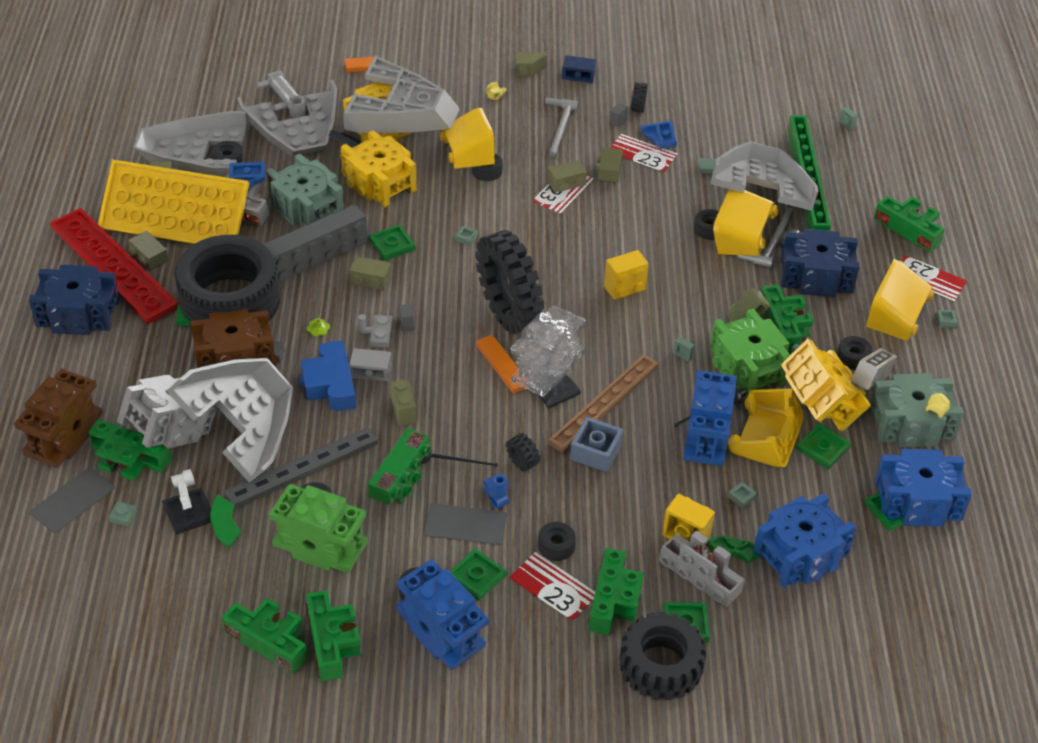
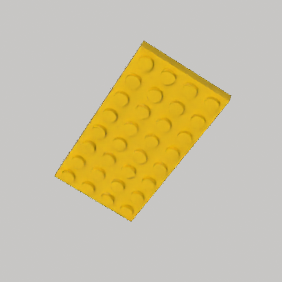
M112 159L98 225L103 230L139 235L148 231L157 239L195 244L206 238L218 235H239L249 182Z

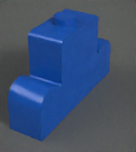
M343 340L323 343L319 347V358L301 360L302 375H299L300 387L304 386L308 401L328 398L329 407L335 411L356 408V395Z

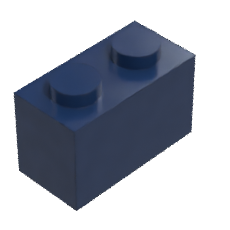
M565 55L562 79L593 83L597 59Z

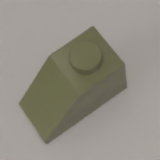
M515 52V76L531 77L546 68L547 52Z

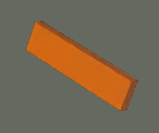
M493 335L476 341L478 349L513 394L530 388V382Z

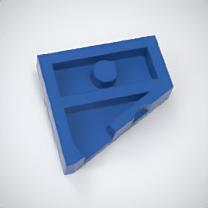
M672 120L640 126L641 133L660 149L677 146Z
M265 162L229 163V178L248 181L250 188L265 181Z

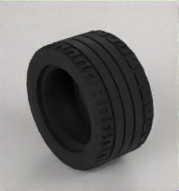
M218 235L206 238L190 246L181 255L175 266L179 305L185 318H188L190 326L191 321L210 318L209 313L232 312L246 308L248 313L267 310L270 321L279 308L280 290L275 257L265 245L255 239L241 235ZM225 279H242L251 282L249 286L241 290L228 293H217L204 289L214 282Z

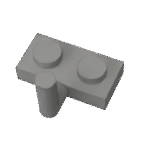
M364 314L359 315V332L361 334H371L370 347L389 348L393 316L374 315L373 326L366 327V316Z

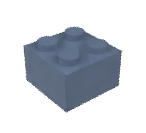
M586 417L571 443L570 460L608 472L622 446L624 429Z

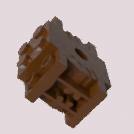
M246 308L232 312L209 313L210 318L191 321L197 368L235 359L268 358L276 367L273 337L271 335L267 310L248 313Z
M62 368L54 378L48 376L24 403L26 410L14 422L15 429L25 432L28 443L22 449L24 456L58 468L66 458L71 459L89 438L88 432L92 429V426L103 414L102 408L94 405L91 398V393L97 387L95 380Z

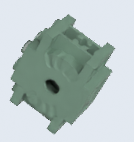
M298 154L294 156L295 164L279 172H276L273 168L266 170L268 195L273 202V209L292 226L300 224L304 227L343 210V189L337 184L338 178L336 174L332 173L324 164H321L316 159L310 162L309 159Z
M931 373L894 374L891 380L875 381L869 402L871 406L868 409L870 413H874L878 425V442L898 441L899 447L938 446L941 439H955L964 411L962 407H957L951 390L954 383L952 378L933 379ZM942 393L949 399L950 409L945 412L942 418H939L938 414L932 410L926 412L928 400L932 394Z

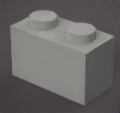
M353 348L349 364L351 377L388 382L392 367L391 352Z

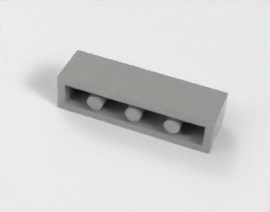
M879 348L860 360L851 381L855 383L856 387L869 390L874 386L875 381H882L888 377L897 356Z

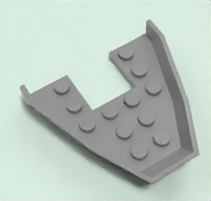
M375 55L365 73V80L394 86L386 100L354 94L343 113L344 130L358 133H368L372 130L376 133H407L451 129L460 108L441 87L417 73Z
M330 80L331 91L303 96L305 108L309 116L278 121L271 102L244 107L241 97H237L239 111H246L247 121L266 140L291 157L298 154L303 155L323 151L327 146L330 137L328 135L335 121L337 87L334 81Z
M227 111L141 128L133 148L149 162L172 161V167L176 170L226 177L227 174L229 175V163H237V160L206 159L210 146H214L222 141H234L243 147L248 130L246 111Z
M752 141L733 147L718 157L715 161L710 181L712 185L742 193L745 191L746 182L775 189L778 193V202L810 211L813 209L818 194L817 184L785 151Z
M268 358L235 359L191 369L167 390L168 394L193 421L197 420L215 404L242 433L222 453L249 483L274 461L289 418L293 386Z

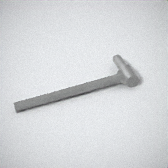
M546 97L545 104L561 106L564 109L549 152L551 157H555L571 111L577 110L578 101Z
M790 207L786 209L764 254L759 256L738 255L737 258L772 268L774 258L771 254L793 213V209Z

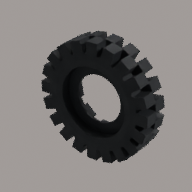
M502 230L481 237L476 245L475 258L478 261L476 267L477 272L482 275L478 277L480 285L486 289L483 294L486 301L490 300L489 308L493 314L496 313V320L499 324H503V328L506 331H510L511 334L526 331L529 329V326L530 329L540 325L544 315L542 311L544 309V300L540 297L543 295L541 285L536 283V280H539L537 270L532 271L534 263L531 256L526 257L527 249L524 244H520L519 238L515 234L512 235V232L509 230Z

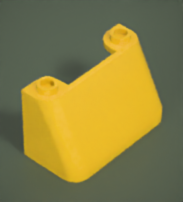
M482 108L471 110L456 119L451 129L440 131V140L444 144L449 143L451 148L448 157L449 162L453 163L454 169L495 164L493 131Z
M729 189L714 222V236L718 254L759 256L761 250L765 247L762 231L767 219H774L777 216L778 206L773 201L745 190L742 193Z
M894 259L874 297L866 327L909 341L911 335L915 336L919 325H916V321L924 304L927 301H932L935 291H932V286L904 263Z
M793 388L750 390L748 397L745 399V408L750 415L741 437L733 434L728 439V449L732 454L776 468H784L788 463L803 424V410Z

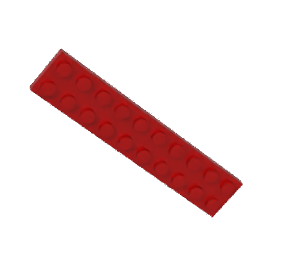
M82 208L50 222L51 229L88 266L98 267L99 272L115 273L119 297L147 325L177 310L179 303Z

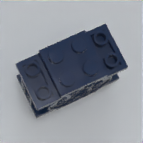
M803 229V233L785 232L780 263H782L781 287L799 289V294L835 297L836 292L853 294L859 271V262H857L856 254L858 238L840 237L837 231Z
M60 265L59 270H39L40 282L35 295H30L29 297L36 327H49L52 333L90 335L91 330H111L110 318L114 306L118 305L120 301L115 273L99 272L98 267L77 265Z

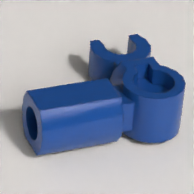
M503 474L495 475L493 479L489 477L483 480V483L486 485L483 487V490L488 494V498L496 509L509 503L507 496L508 480Z

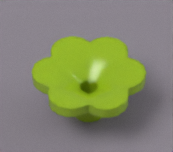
M316 318L309 322V326L306 329L313 337L325 336L330 329V324L325 323L323 319Z

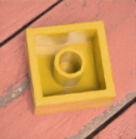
M639 250L606 260L604 287L613 300L646 290L649 263Z
M678 493L666 509L662 536L671 539L674 535L678 534L690 542L691 535L698 531L710 539L715 511Z

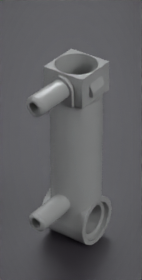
M281 70L269 73L267 80L256 84L258 89L270 86L283 102L273 105L275 111L288 107L290 116L294 118H299L306 114L304 97L297 94Z

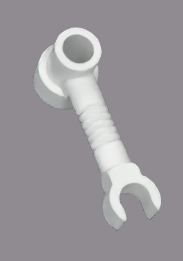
M188 469L184 470L181 474L171 476L174 488L178 487L183 510L192 507L187 487L195 485L192 471Z

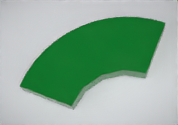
M217 495L212 504L210 520L215 536L223 545L230 549L241 535L242 530L235 525L232 518L235 505Z
M718 536L708 539L706 543L712 552L720 546L731 553V556L740 558L747 564L759 557L756 552H753L754 543L744 538L740 540L730 538L731 536Z

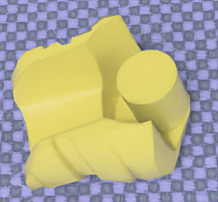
M496 81L487 86L486 94L489 99L498 100L507 89L505 87L499 88Z
M942 393L932 394L928 400L926 412L932 410L938 414L939 418H942L945 412L950 409L949 399Z

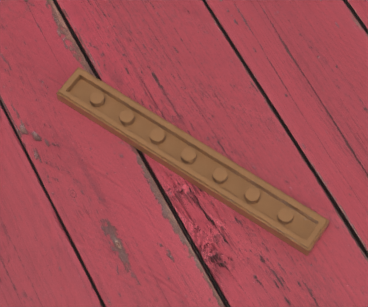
M644 354L639 357L548 439V445L564 454L571 448V443L586 417L600 421L658 368V362Z

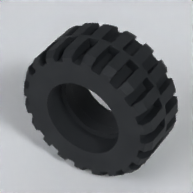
M660 612L659 615H655V613L647 614L646 618L641 616L636 619L635 623H631L623 634L619 656L620 671L623 672L624 680L626 682L630 681L629 686L635 691L638 689L640 694L645 697L649 695L655 700H659V698L672 700L675 696L676 698H681L685 695V692L690 693L693 691L695 685H698L701 680L707 653L706 646L704 645L705 640L701 634L699 635V630L696 626H691L690 621L685 618L683 620L680 619L679 615L672 614L671 616L666 615V612ZM653 647H665L676 652L682 660L673 665H659L650 661L643 652Z

